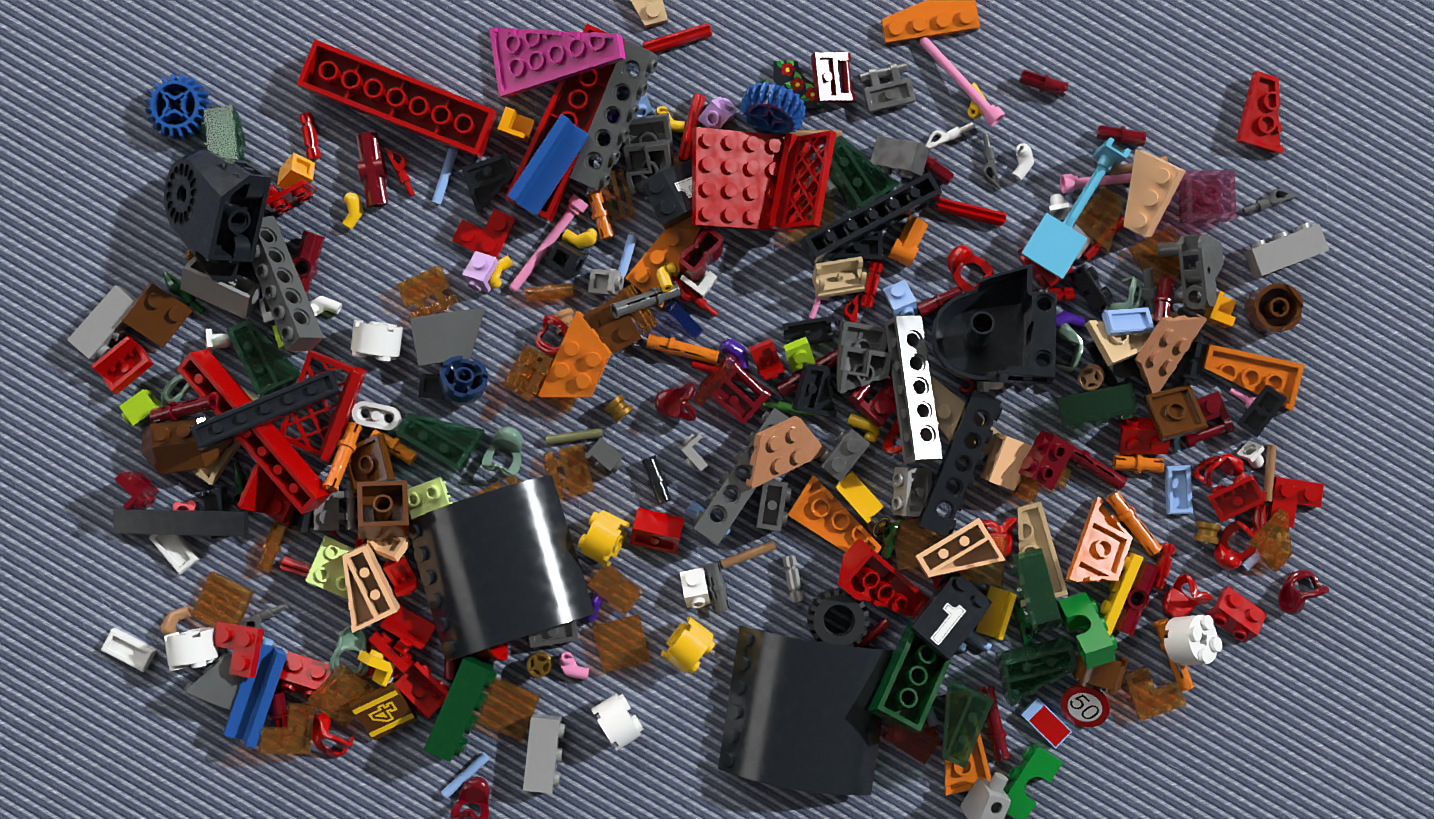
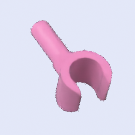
M815 293V301L809 315L810 318H815L821 300L828 301L829 297L818 298L817 293Z
M1231 388L1229 393L1245 402L1247 409L1256 399V397H1248L1234 388Z

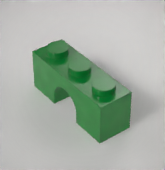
M1086 592L1058 600L1060 617L1068 633L1079 630L1086 631L1076 635L1078 652L1086 668L1090 669L1115 661V650L1118 649L1114 636L1108 634L1105 619L1103 617L1099 618L1096 602L1090 600Z
M1033 742L1032 746L1029 745L1025 748L1021 756L1023 758L1018 767L1014 766L1008 776L1009 781L1003 789L1011 800L1007 814L1015 819H1027L1037 804L1031 797L1026 795V783L1034 777L1043 778L1050 783L1063 764L1059 758Z

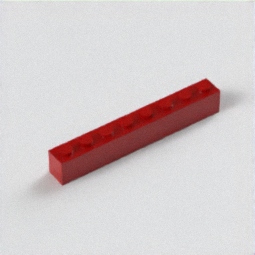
M208 349L190 352L176 368L200 397L208 394H214L213 398L217 397L218 407L212 410L216 416L252 401ZM271 422L235 436L301 514L318 509L332 494V492L328 491L329 488L325 490L322 487L323 481Z

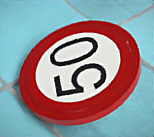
M1072 686L1063 693L1060 702L1064 716L1073 724L1081 727L1101 725L1106 721L1110 712L1108 698L1095 687Z

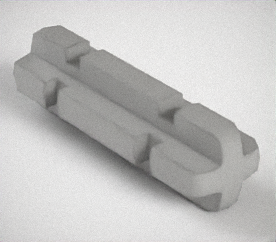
M794 555L783 557V564L786 567L785 574L788 589L791 590L789 593L792 603L801 602L804 600L802 590H800L801 582L798 568L795 566L797 565L796 557Z

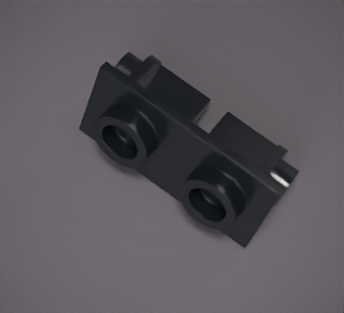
M1084 264L1082 266L1084 271L1081 272L1077 269L1071 273L1073 277L1071 280L1081 293L1088 288L1091 292L1084 296L1092 311L1095 310L1097 313H1100L1106 309L1105 303L1108 307L1113 304L1111 300L1113 295L1107 286H1101L1097 280L1100 276L1095 268Z
M1198 335L1193 339L1190 348L1177 364L1174 377L1175 382L1198 387L1208 343L1207 339Z

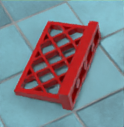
M830 130L802 136L791 133L785 136L768 227L788 234L792 233L795 229L820 226L836 132ZM826 139L824 148L820 150L819 146ZM816 152V158L810 163L809 159ZM822 162L820 171L816 173L815 169ZM811 175L813 179L806 187L805 181ZM818 186L816 194L812 197L810 193ZM807 198L808 203L802 210L800 205ZM813 209L812 220H808L806 216Z
M311 350L308 351L297 383L320 374H314L310 366L313 358L322 361L325 370L320 373L330 369L333 371L338 368L348 372L346 380L338 383L339 387L344 385L341 393L338 394V402L329 406L327 400H323L322 403L325 408L315 412L311 406L306 407L309 414L298 418L296 412L286 415L279 432L291 445L319 455L321 460L330 462L335 457L338 449L336 445L343 437L367 370L359 366L355 368ZM327 411L331 421L328 425L321 427L316 415ZM311 417L316 430L305 433L300 421ZM296 423L301 436L292 438L285 435L287 427ZM319 433L323 441L321 448L312 446L308 436Z

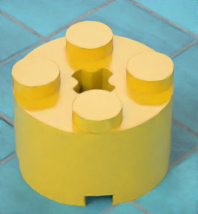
M602 510L600 513L594 512L588 523L591 527L587 535L583 534L581 536L578 547L581 548L582 554L606 566H610L612 562L608 560L611 556L616 558L627 536L624 528L625 526L629 528L630 523Z
M689 616L686 618L688 623L682 622L666 643L670 647L667 652L662 650L661 656L683 673L689 672L693 674L700 665L699 659L704 653L706 655L710 653L715 642H713V633Z

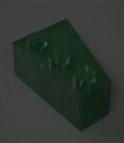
M229 104L203 110L204 120L201 121L207 139V141H204V149L213 151L223 158L245 160L243 146H246L242 123L233 105Z
M841 135L835 139L829 178L852 212L892 192L900 184L882 172V169L877 164L874 165L866 159L861 151Z
M250 320L226 329L260 398L297 383L301 372Z
M1133 383L1057 398L1062 426L1069 425L1070 430L1084 427L1083 423L1093 421L1094 425L1108 423V418L1115 416L1118 417V420L1133 418L1132 413L1139 411Z
M408 413L398 428L396 435L461 475L486 435V432L480 428Z
M1042 548L1014 554V562L1010 563L1013 576H1018L1021 585L1016 586L1019 599H1025L1027 609L1023 610L1026 624L1031 623L1034 633L1063 627Z
M1066 637L995 653L1004 699L1010 707L1016 705L1017 701L1029 694H1035L1044 685L1052 684L1077 669L1073 645Z
M949 677L942 758L965 768L994 698Z

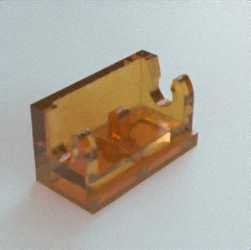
M603 564L588 583L591 589L624 615L627 614L644 592L643 589L612 565L606 566Z

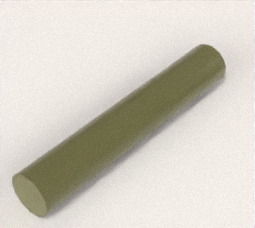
M602 428L547 435L546 442L547 445L602 438L603 430Z

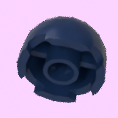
M456 356L443 363L439 373V388L449 401L455 404L466 405L481 398L488 384V372L485 366L478 360L474 359L473 362L468 359H462L463 356Z

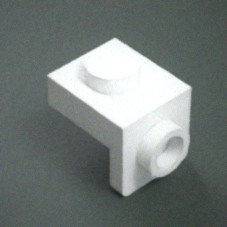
M704 568L680 572L687 608H701L706 604H710Z

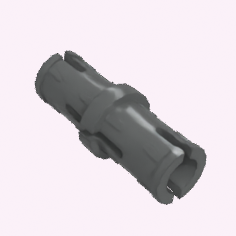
M720 562L705 565L710 584L708 589L712 593L715 611L722 612L731 609L726 592L727 583L724 582Z

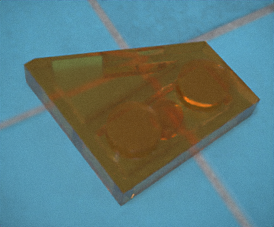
M1104 186L1085 206L1074 223L1106 252L1110 250L1123 200Z
M1279 509L1249 542L1250 546L1267 567L1275 573L1292 555L1288 513L1282 509Z

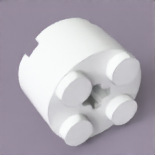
M354 320L350 348L352 356L367 357L376 355V360L381 361L397 359L400 355L402 326L397 327L394 324L375 321L366 324L363 323L364 320Z
M1210 615L1175 617L1170 619L1165 627V631L1169 630L1168 638H1164L1166 652L1171 661L1179 663L1180 666L1209 664L1215 659L1217 652L1222 650V641L1217 637L1213 619Z
M204 627L165 635L164 642L169 671L183 669L184 666L191 665V668L206 666L207 663L216 662L219 654L217 646H214L215 628Z
M617 693L591 709L593 714L599 713L597 721L611 744L617 742L614 744L616 751L641 736L640 732L644 730L637 716H630L628 710L631 708L624 695L618 696Z

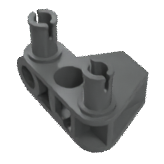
M1208 234L1181 236L1175 242L1158 243L1157 253L1160 258L1179 256L1182 289L1172 291L1171 299L1173 304L1184 303L1191 309L1213 307L1217 299L1215 279L1224 265L1222 243ZM1198 292L1201 293L1202 299L1199 297Z

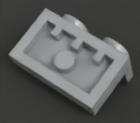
M895 467L893 475V515L920 516L931 489V468Z

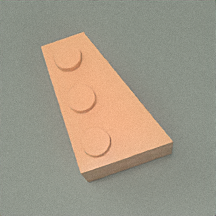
M1136 149L1123 226L1144 237H1152L1186 171L1146 151Z
M980 518L914 557L927 578L1005 561V558Z
M368 543L346 552L342 559L348 592L351 630L353 633L396 613L400 605Z

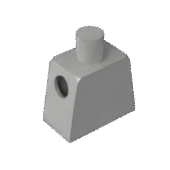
M995 772L991 781L984 778L976 780L960 805L967 819L1005 818L1011 802L1003 790L1008 781L1006 776Z

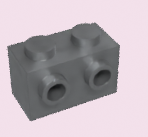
M877 136L870 164L878 167V172L892 175L893 171L898 172V175L901 177L912 179L913 175H923L930 148L919 142Z
M849 429L847 432L843 430L835 440L838 444L834 449H828L820 458L822 461L820 467L839 482H841L870 445L867 440L853 429Z
M770 480L762 484L756 528L781 531V526H786L788 512H784L785 502L790 501L791 488H787V482Z

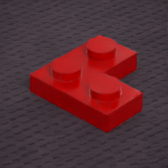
M494 208L484 229L462 219L451 241L473 252L477 251L498 259L517 219Z
M1274 477L1273 501L1269 502L1266 524L1294 528L1297 504L1321 508L1324 484Z
M217 621L214 646L233 649L229 674L247 678L256 677L264 629Z

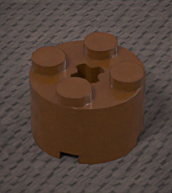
M1274 283L1255 290L1245 303L1244 310L1249 323L1256 330L1264 334L1286 331L1296 326L1301 320L1302 307L1304 306L1300 293L1294 287Z
M1078 652L1072 675L1076 680H1079L1078 684L1081 686L1093 688V685L1102 687V691L1116 695L1117 691L1121 688L1128 660L1120 656L1119 660L1116 659L1115 661L1087 669Z

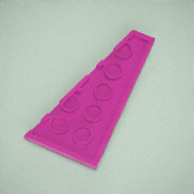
M489 27L499 97L503 98L626 60L622 35L616 33H581L578 31L562 32L558 30Z

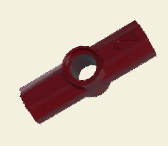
M365 132L356 135L360 157L358 171L360 179L364 184L367 207L389 205L385 179H387V169L385 161L381 156L378 133Z
M303 231L296 257L292 261L306 295H308L312 279L318 271L317 263L325 237ZM306 262L308 264V271L302 275L299 268L302 263Z
M1144 562L1141 563L1114 629L1133 636L1141 613L1149 603V593L1159 568ZM1134 592H1138L1140 596L1136 604L1131 602V595Z

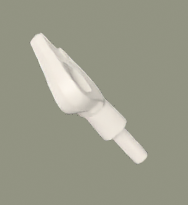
M971 122L961 128L955 127L947 133L935 130L930 135L925 146L932 149L945 142L959 138L962 133L973 129L974 124ZM935 135L940 136V139L936 142H931Z

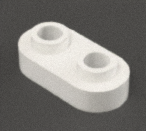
M361 401L355 404L352 410L353 420L360 425L383 430H394L401 423L400 412L391 406ZM364 409H368L370 412L367 418H364L362 415ZM388 414H391L393 416V421L391 423H388L386 421V416Z

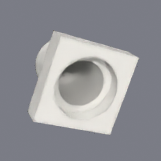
M1061 194L1051 196L1050 215L1058 220H1064L1070 212L1069 203H1065L1064 197Z
M206 329V349L212 354L213 348H227L231 345L232 338L230 335L225 333L212 334V329Z
M977 381V391L989 392V389H1000L1004 383Z
M1248 441L1236 453L1239 458L1247 460L1253 468H1260L1264 464V459L1261 455L1265 450L1263 445Z

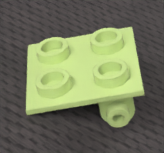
M442 477L407 489L408 509L412 519L453 503L449 502L448 498L451 496L447 495L446 481H443Z
M324 536L305 579L307 584L314 587L318 586L348 599L342 556L346 552L353 550V548Z

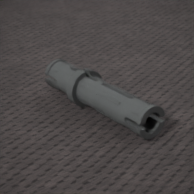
M675 282L672 283L673 289L670 292H663L661 287L650 288L649 292L611 303V314L614 318H619L652 305L660 306L664 301L679 297L680 288Z

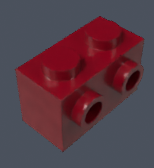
M1041 430L1035 438L1027 457L1023 460L1018 473L1035 484L1052 491L1075 447L1056 435Z

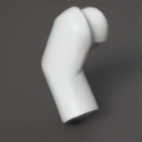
M1021 143L1016 147L1019 165L1012 175L1019 181H1022L1034 164L1032 150L1025 143Z
M319 296L310 301L315 316L326 310L339 314L342 308V303L324 296Z

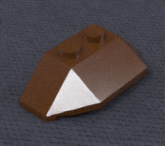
M190 418L154 423L141 430L142 455L160 474L207 469L234 443V437L200 451L189 426L209 418Z

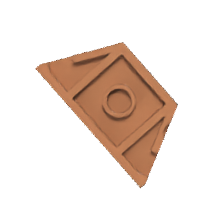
M1195 314V317L1191 318L1185 315L1175 318H1161L1135 358L1137 367L1140 368L1141 378L1148 385L1146 389L1148 394L1160 392L1185 352L1190 348L1193 339H1195L1207 319L1205 317Z
M793 416L755 435L754 452L750 460V465H753L751 479L746 480V486L751 489L760 486L822 456L826 450L802 419Z

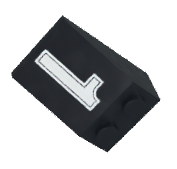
M692 159L664 169L640 182L644 193L665 230L692 216Z
M959 572L951 573L939 583L910 627V630L945 661H948L981 621L992 601Z

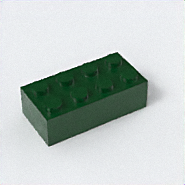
M914 622L906 625L868 709L869 712L909 734L921 731L953 658L952 656L950 660L945 661L911 631L910 627Z
M469 654L462 660L423 751L449 762L455 756L459 757L461 752L463 753L469 740L465 736L466 734L469 735L478 720V716H475V713L483 708L488 697L485 691L493 685L498 672L494 671L497 664L488 660H481L474 654Z

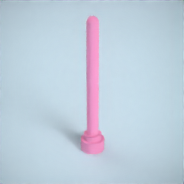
M927 37L920 39V45L984 112L985 122L990 127L996 125L1005 115L1001 108L990 105Z
M1072 173L1062 174L1060 177L1061 192L1063 194L1073 193L1079 187H1085L1091 177L1078 178L1077 175L1073 176ZM1132 173L1104 175L1098 186L1130 183Z
M575 194L568 200L567 211L510 284L509 288L512 292L519 290L576 214L579 215L580 212L583 213L589 206Z

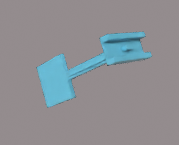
M1111 137L1097 148L1092 156L1098 160L1097 168L1065 220L1061 222L1050 214L1045 213L1021 252V255L1061 280L1088 239L1075 231L1072 226L1105 173L1109 172L1111 167L1115 168L1124 161L1131 152L1128 148L1122 152L1113 148L1111 145L1114 139Z

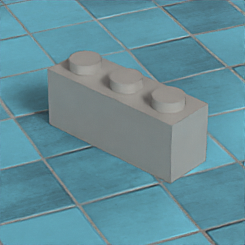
M1308 222L1294 227L1295 233L1288 235L1287 231L1273 235L1274 241L1265 243L1263 239L1250 244L1251 249L1245 251L1244 254L1253 277L1264 276L1329 251L1320 224L1310 226Z
M194 256L182 269L180 289L246 319L258 307L261 285L238 274L235 281L212 280Z
M115 285L67 340L88 359L98 360L111 350L109 347L115 341L120 340L126 334L125 329L128 325L122 322L121 318L137 298L124 287Z
M534 713L531 716L523 791L552 794L554 787H559L560 772H556L557 762L561 763L563 748H559L560 738L564 739L566 724H562V716Z

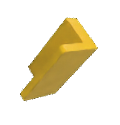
M850 471L841 482L833 486L865 523H869L871 517L884 507L853 471Z
M988 585L985 596L992 601V604L974 631L1003 641L1017 595L1013 592Z

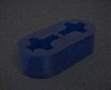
M671 299L664 306L667 312L694 339L704 332L675 300Z

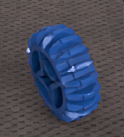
M171 74L170 81L166 77H161L162 84L160 85L156 82L154 87L157 89L155 91L148 90V94L152 98L145 99V103L150 105V107L144 109L147 114H150L147 118L148 121L154 123L153 128L156 131L161 130V135L165 137L170 135V138L176 140L179 136L184 140L187 138V133L195 137V129L203 131L201 123H209L205 115L212 114V111L206 108L212 105V102L206 99L209 93L203 90L204 86L201 83H196V80L192 77L187 79V76L184 74H180L179 78L175 74ZM176 90H187L185 93L181 92L177 96L170 94ZM166 101V107L162 111L163 103ZM173 101L177 102L181 106L180 109L184 113H182L176 108L177 105ZM195 103V109L192 114L191 106ZM179 118H184L187 120L184 123L178 125L170 124L172 121H176Z
M765 81L763 84L756 82L755 85L749 86L743 94L740 111L742 112V117L747 119L748 124H753L754 128H759L762 132L766 131L770 134L782 135L784 133L787 135L790 132H796L800 128L804 120L806 107L804 106V101L799 99L800 95L793 93V89H786L784 85L778 86L775 82L769 84Z

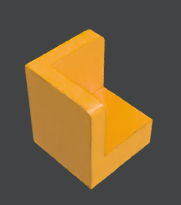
M505 107L497 129L500 134L528 143L535 121L517 114L512 108Z
M293 152L279 169L277 186L286 189L302 179L311 183L315 162Z
M1217 291L1215 305L1207 307L1204 317L1207 319L1206 321L1223 328L1232 327L1236 317L1231 316L1236 301L1224 297V292Z

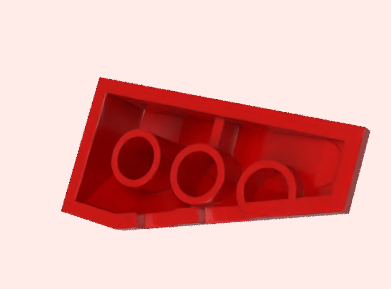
M860 538L843 555L838 585L854 599L864 600L879 607L883 606L894 612L914 618L928 602L929 598Z

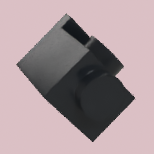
M557 241L550 246L545 263L564 275L573 277L579 275L588 254L581 252L565 241ZM566 254L569 255L568 260H566V258H565V255H566Z

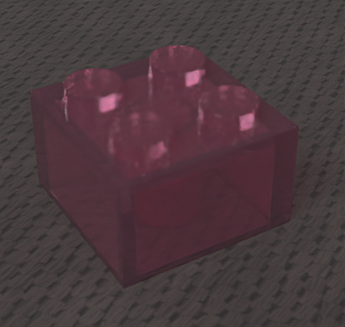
M1235 170L1185 172L1178 186L1179 223L1229 222L1237 218Z

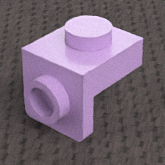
M720 96L709 103L698 117V120L707 128L721 129L738 112L734 109V105L730 100Z
M475 251L462 274L467 282V286L475 292H490L491 287L488 281L499 263L497 258Z

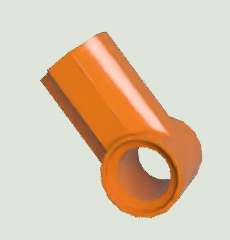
M910 216L899 239L897 238L894 242L888 258L910 267L919 250L917 247L929 224L917 217Z

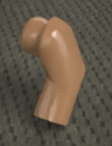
M190 606L168 612L160 626L161 633L168 635L177 632L176 625L178 621L192 617Z

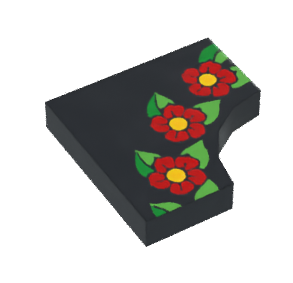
M798 61L773 62V83L775 82L778 86L784 85V88L793 89L794 94H799V99L804 101L805 110L822 109V103H816L814 83L803 76L799 70Z

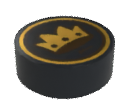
M883 513L875 514L867 524V531L873 537L880 538L882 537L883 530L891 525V521Z

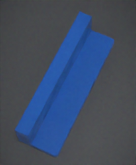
M561 114L507 197L534 216H537L588 140V133L575 126L569 118Z
M261 644L256 677H242L223 732L224 736L241 739L245 746L256 748L287 657L283 648Z

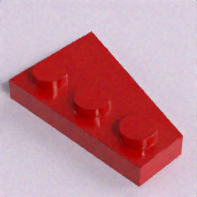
M1259 71L1252 73L1235 142L1277 155L1283 154V145H1280L1282 123H1279L1278 108L1281 107L1279 77Z

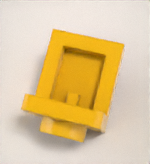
M371 649L370 653L361 650L357 659L368 666L376 668L372 680L386 687L394 674L395 665L385 659V655L377 650Z

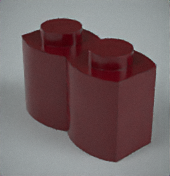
M711 227L704 229L697 236L695 244L686 248L679 258V272L692 282L699 280L705 274L708 265L717 261L723 252V237Z

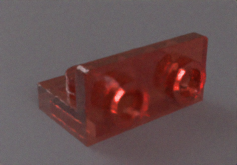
M891 724L883 736L885 740L924 765L936 746L940 747L942 743L937 738L939 733L928 726L925 729L922 728L920 732L909 734Z

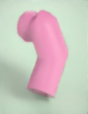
M562 652L558 662L564 674L568 677L587 680L589 668L577 666L570 652Z

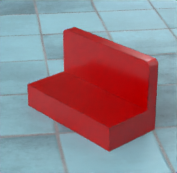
M638 508L632 528L630 544L677 554L684 518Z
M399 604V610L387 616L385 620L381 621L379 626L399 638L404 637L415 647L423 649L427 646L436 629L435 623Z

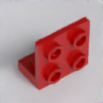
M304 179L281 192L274 185H270L265 209L279 215L287 213L292 209L291 206L297 202L304 203L313 197L312 194L317 192V190Z
M256 463L240 496L237 507L243 510L263 513L281 523L288 524L295 506L259 464Z

